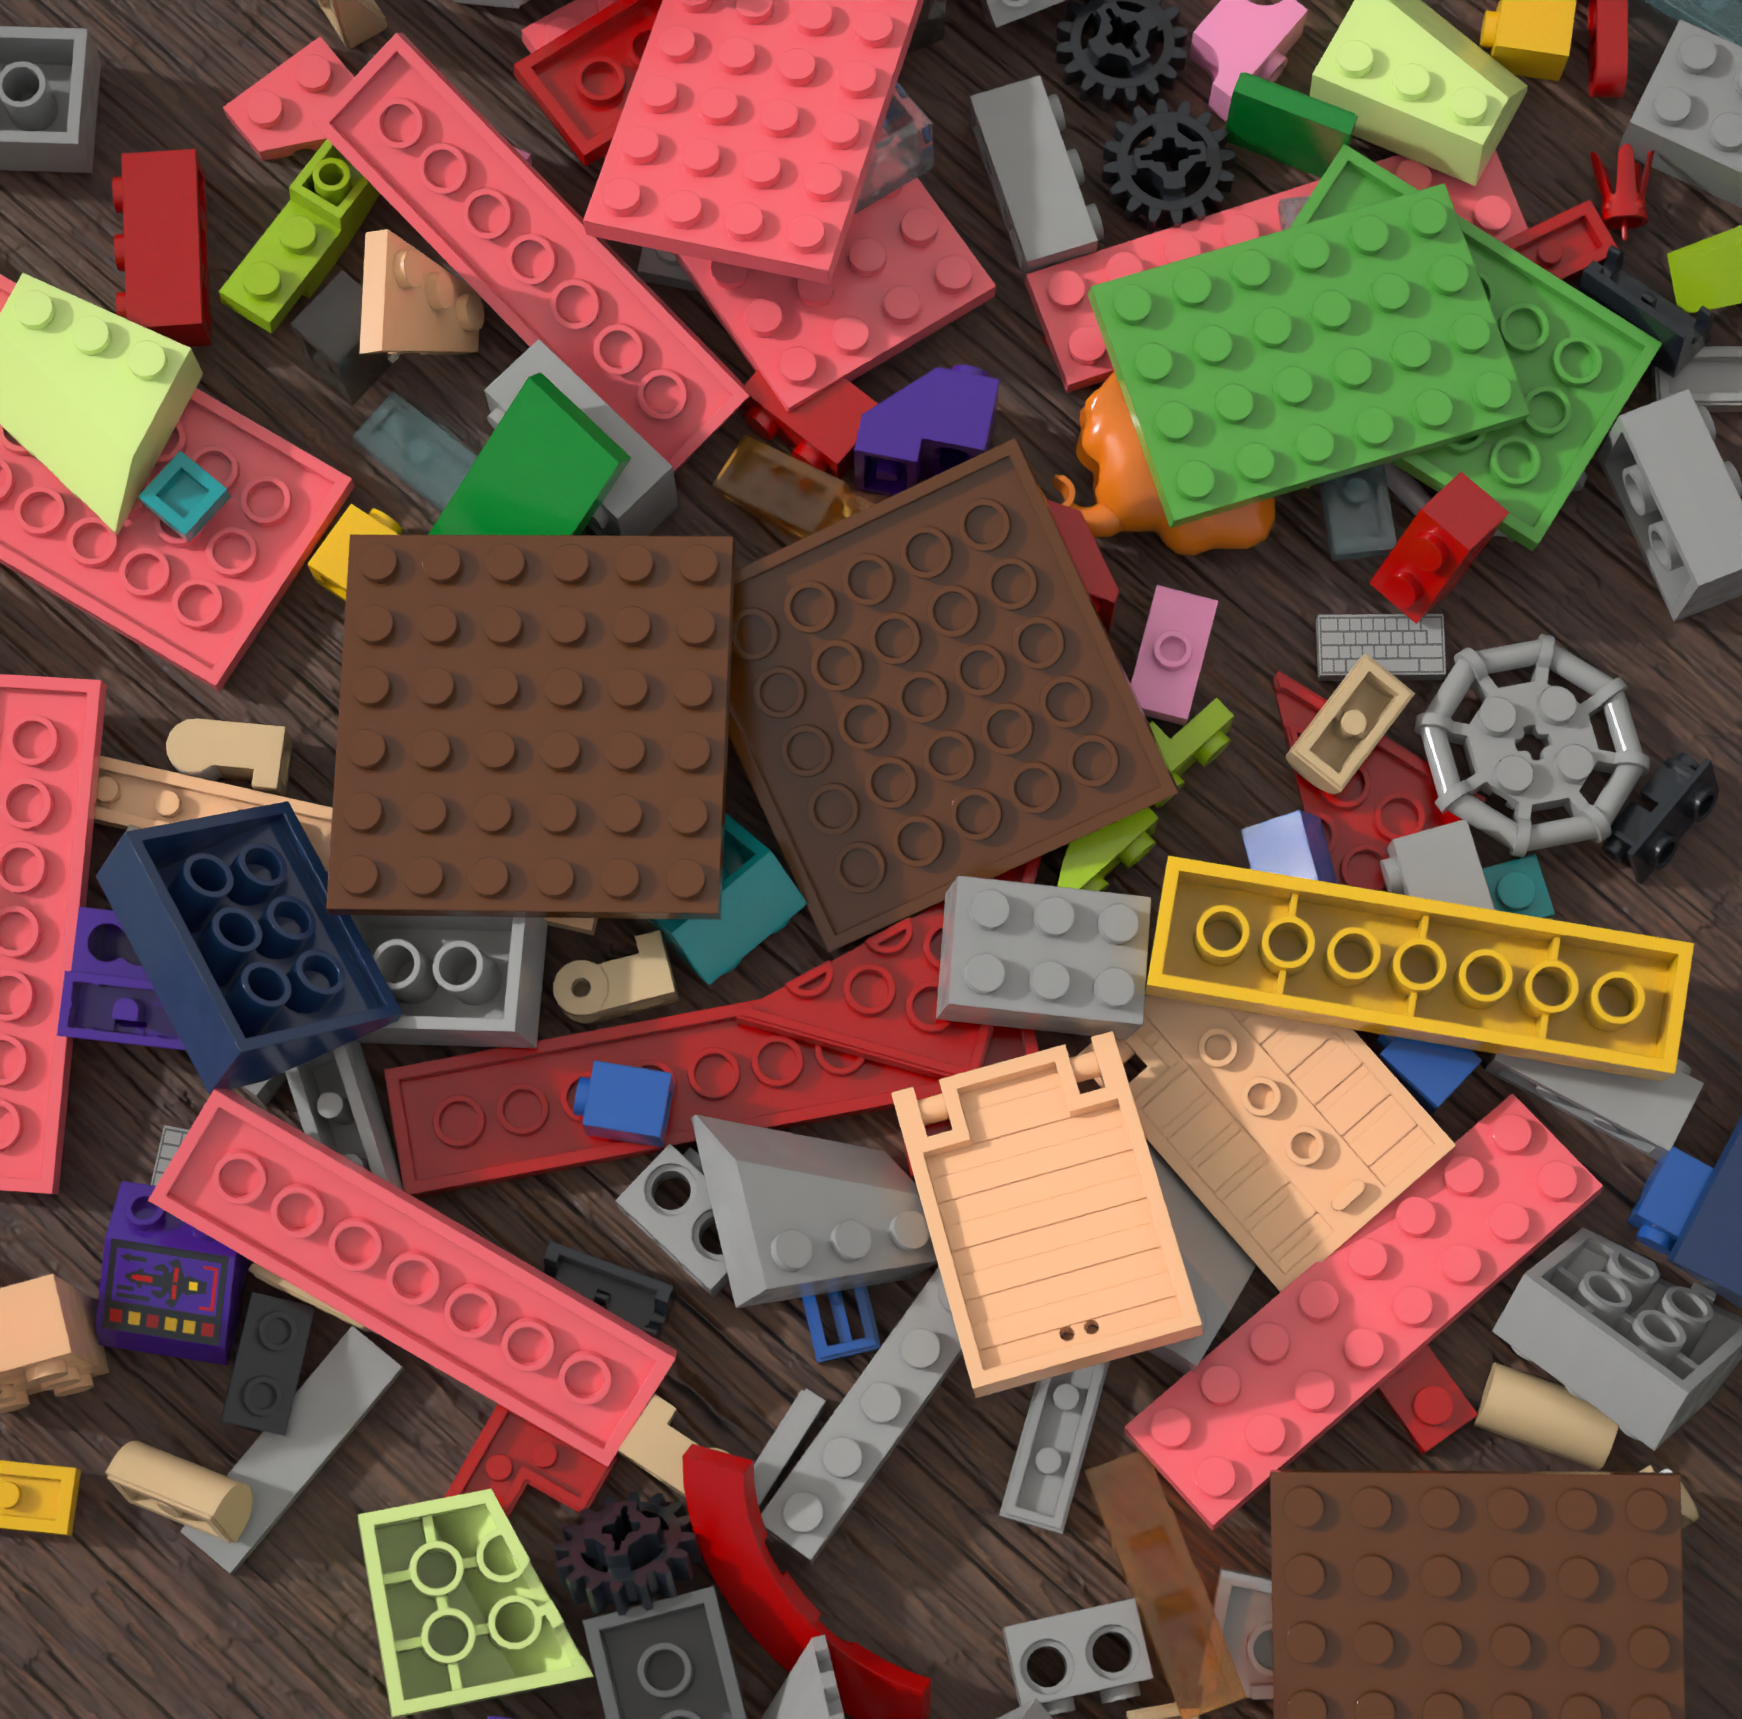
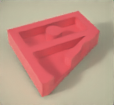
M320 36L226 104L223 109L226 117L262 161L292 156L294 152L300 149L316 151L319 150L327 138L312 122L349 84L354 76Z

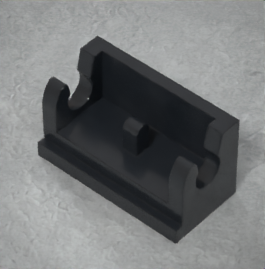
M1611 245L1603 266L1593 260L1583 270L1579 291L1660 341L1662 345L1650 363L1674 378L1711 340L1713 334L1711 328L1715 313L1705 306H1701L1697 313V319H1695L1622 270L1624 252Z
M550 1241L544 1256L545 1268L543 1273L660 1340L677 1296L674 1286Z

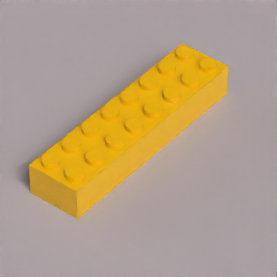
M1168 856L1145 994L1663 1082L1673 1076L1676 1071L1694 943Z

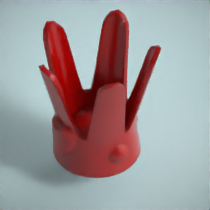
M1627 143L1623 144L1618 152L1615 194L1608 171L1602 164L1599 154L1597 152H1590V159L1601 198L1600 217L1607 229L1621 230L1623 241L1628 240V230L1642 227L1649 222L1645 195L1655 150L1649 151L1641 180V164L1634 161L1633 148Z

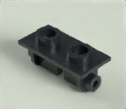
M1683 752L1679 753L1675 759L1668 757L1640 791L1643 799L1656 806L1654 810L1649 812L1632 801L1612 824L1611 836L1606 838L1607 841L1601 849L1610 859L1617 863H1622L1628 857L1636 882L1642 885L1654 869L1660 870L1670 862L1676 853L1679 839L1694 821L1697 823L1703 821L1714 808L1718 798L1719 787L1712 762L1706 758L1699 766L1691 756Z
M256 1292L250 1293L220 1422L233 1424L234 1427L250 1431H264L282 1436L286 1435L315 1306Z

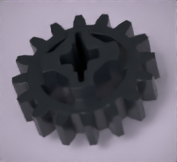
M1084 0L1085 6L1078 2L1070 1L1067 5L1066 13L1068 21H1060L1058 23L1056 39L1062 42L1056 46V63L1068 64L1064 68V83L1070 85L1080 81L1082 85L1079 99L1083 102L1092 98L1094 94L1102 96V111L1108 112L1114 100H1123L1125 109L1128 113H1131L1133 108H1135L1136 98L1141 96L1152 106L1157 104L1160 92L1158 85L1172 91L1176 86L1178 76L1175 70H1184L1187 52L1181 48L1187 44L1188 29L1175 27L1179 22L1180 16L1178 6L1163 10L1161 8L1163 0ZM1091 25L1094 29V38L1088 40L1087 48L1082 50L1081 39L1087 28ZM1161 42L1162 54L1152 67L1150 64L1151 55L1149 53L1155 51V44Z
M1164 99L1157 100L1155 114L1149 116L1138 105L1133 108V126L1118 120L1114 126L1113 133L1116 141H1106L1104 146L1103 159L1109 163L1103 165L1102 183L1114 184L1110 189L1109 202L1111 205L1120 204L1125 201L1128 203L1125 220L1129 223L1137 219L1140 214L1148 217L1147 232L1154 233L1160 221H1168L1169 228L1181 227L1182 219L1189 218L1190 221L1197 219L1200 222L1205 219L1204 207L1216 213L1220 212L1224 201V196L1221 192H1231L1235 175L1228 170L1234 167L1236 154L1233 150L1223 149L1227 143L1228 132L1226 128L1213 132L1209 130L1212 113L1209 111L1202 113L1197 119L1190 117V102L1183 101L1177 113L1168 111V106ZM1152 137V140L1146 147L1135 148L1146 138ZM1163 162H1170L1174 172H1167ZM1207 178L1198 191L1185 197V193L1191 186L1202 185L1203 179Z
M638 1491L631 1492L626 1501L617 1503L611 1496L604 1498L605 1509L598 1513L587 1508L581 1510L583 1524L565 1525L563 1532L566 1541L555 1544L554 1548L558 1562L555 1564L563 1590H569L572 1602L575 1605H579L589 1600L592 1613L596 1614L603 1611L609 1604H615L618 1616L625 1615L630 1605L638 1603L646 1611L652 1609V1597L659 1593L669 1598L675 1597L677 1592L674 1582L676 1580L692 1581L695 1576L691 1564L701 1562L702 1560L697 1536L694 1533L689 1515L686 1516L683 1503L677 1501L666 1506L662 1493H656L648 1502H641Z

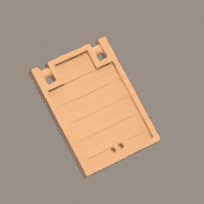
M1146 995L1143 1025L1127 1040L1115 1039L1123 1064L1136 1054L1147 1066L1145 1070L1129 1083L1145 1138L1279 1292L1283 1291L1315 1262H1323L1456 1146L1353 1029ZM1092 1043L1078 1055L1092 1052ZM1101 1077L1093 1078L1101 1088H1104Z
M1113 1031L1091 1037L1093 1051L1069 1058L1066 1045L1064 1044L939 1079L942 1094L917 1100L914 1087L891 1093L975 1398L1203 1335L1201 1319ZM1101 1077L1104 1088L1080 1094L1077 1083ZM950 1119L952 1130L927 1137L925 1125Z

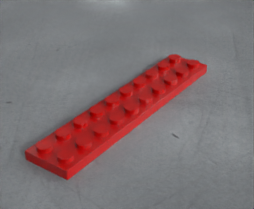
M758 1000L538 1040L537 1048L501 1047L384 1069L404 1192L415 1198L662 1152L669 1144L675 1149L697 1145L691 1117L694 1115L779 1130L895 1108L891 1093L914 1087L916 1096L942 1093L939 1079L737 1023L736 1017L739 1008L748 1003L753 1004ZM994 1026L983 1067L1039 1052L1035 1030ZM594 1060L672 1073L675 1087L664 1148L586 1134L582 1125L583 1117L574 1115V1103L580 1077L591 1078Z

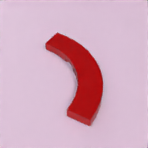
M691 1444L682 1455L683 1485L689 1518L694 1533H696L700 1551L714 1581L748 1632L789 1673L811 1638L825 1635L843 1712L854 1719H929L932 1679L890 1663L855 1641L852 1643L838 1638L818 1620L822 1613L802 1593L786 1570L779 1571L764 1541L768 1534L757 1501L754 1484V1461Z

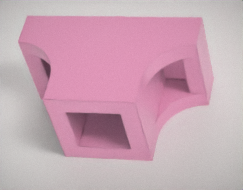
M1221 0L1193 32L1189 58L1202 67L1213 81L1208 104L1209 110L1227 122L1232 93L1241 72L1250 73L1273 83L1277 80L1288 63V58L1285 57L1286 53L1302 36L1308 13L1307 8L1296 0H1283L1277 4L1266 6L1257 5L1248 0Z
M1159 585L1156 586L1131 681V686L1145 716L1183 726L1187 724L1218 600Z

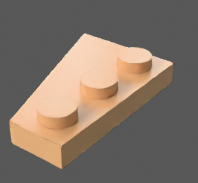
M390 230L366 232L360 354L388 352V354L461 355L478 352L479 329L482 328L484 323V308L480 299L481 296L469 285Z

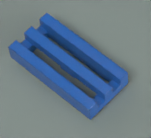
M867 1286L853 1288L865 1338L852 1340L841 1291L828 1293L839 1344L831 1346L826 1344L816 1296L802 1297L818 1365L830 1362V1360L853 1357L864 1352L878 1351L881 1348Z

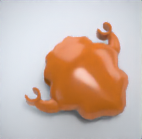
M1115 371L1085 401V406L1080 410L1079 414L1081 432L1077 442L1076 455L1082 465L1093 473V501L1095 505L1091 507L1076 505L1073 502L1075 498L1074 485L1064 475H1055L1051 482L1053 487L1061 492L1064 497L1062 505L1082 512L1094 538L1111 537L1121 531L1155 532L1159 535L1165 546L1175 554L1191 556L1213 548L1248 549L1266 540L1275 523V497L1170 528Z

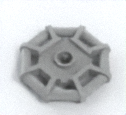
M1540 634L1538 640L1478 651L1466 647L1454 656L1455 665L1425 712L1416 716L1414 725L1415 733L1422 738L1438 795L1435 805L1441 813L1444 814L1449 811L1462 820L1467 819L1470 825L1508 847L1511 856L1521 858L1528 851L1586 840L1600 843L1611 836L1610 826L1639 778L1649 773L1650 758L1643 753L1625 695L1628 685L1621 677L1613 679L1557 645L1554 636ZM1532 666L1531 679L1527 683L1498 688L1488 675ZM1549 669L1591 694L1592 697L1580 704L1568 689L1547 684ZM1471 688L1483 704L1470 724L1453 721L1451 719L1452 715ZM1602 709L1616 752L1600 750L1596 741L1590 717ZM1524 734L1534 735L1535 738L1540 739L1545 745V748L1540 753V760H1532L1528 751L1518 752L1515 744L1523 739ZM1450 743L1463 745L1471 777L1467 780L1460 781ZM1592 770L1612 774L1593 805L1589 804L1579 790ZM1482 791L1490 796L1494 792L1507 800L1505 806L1514 811L1513 820L1473 795ZM1564 807L1571 816V818L1534 825L1531 824L1530 820L1531 812Z

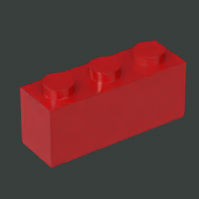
M196 149L121 154L122 176L113 177L112 194L116 213L123 214L124 234H115L114 254L118 271H125L126 292H117L116 314L187 347L212 345L206 173Z

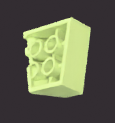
M1354 0L1312 74L1310 97L1355 113L1358 118L1353 136L1476 186L1526 95L1528 86L1421 0Z
M22 273L0 313V426L32 456L34 455L70 492L77 498H80L118 536L203 376V372L190 347Z
M492 1489L358 1514V1525L392 1719L594 1677L566 1629L556 1606L548 1596L530 1563L526 1551Z

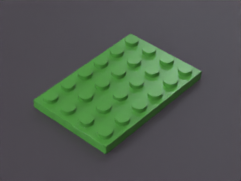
M1343 144L1290 228L1419 190L1346 144ZM1457 215L1530 415L1524 422L1407 456L1391 463L1437 492L1441 491L1462 471L1510 512L1497 530L1533 551L1548 530L1662 343Z
M1445 183L1093 285L1088 292L1090 304L1170 528L1524 422L1530 415Z

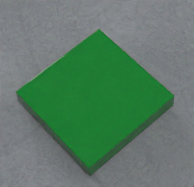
M1241 72L1232 93L1225 127L1228 132L1227 142L1322 178L1343 144L1350 146L1358 116L1353 112L1250 73Z

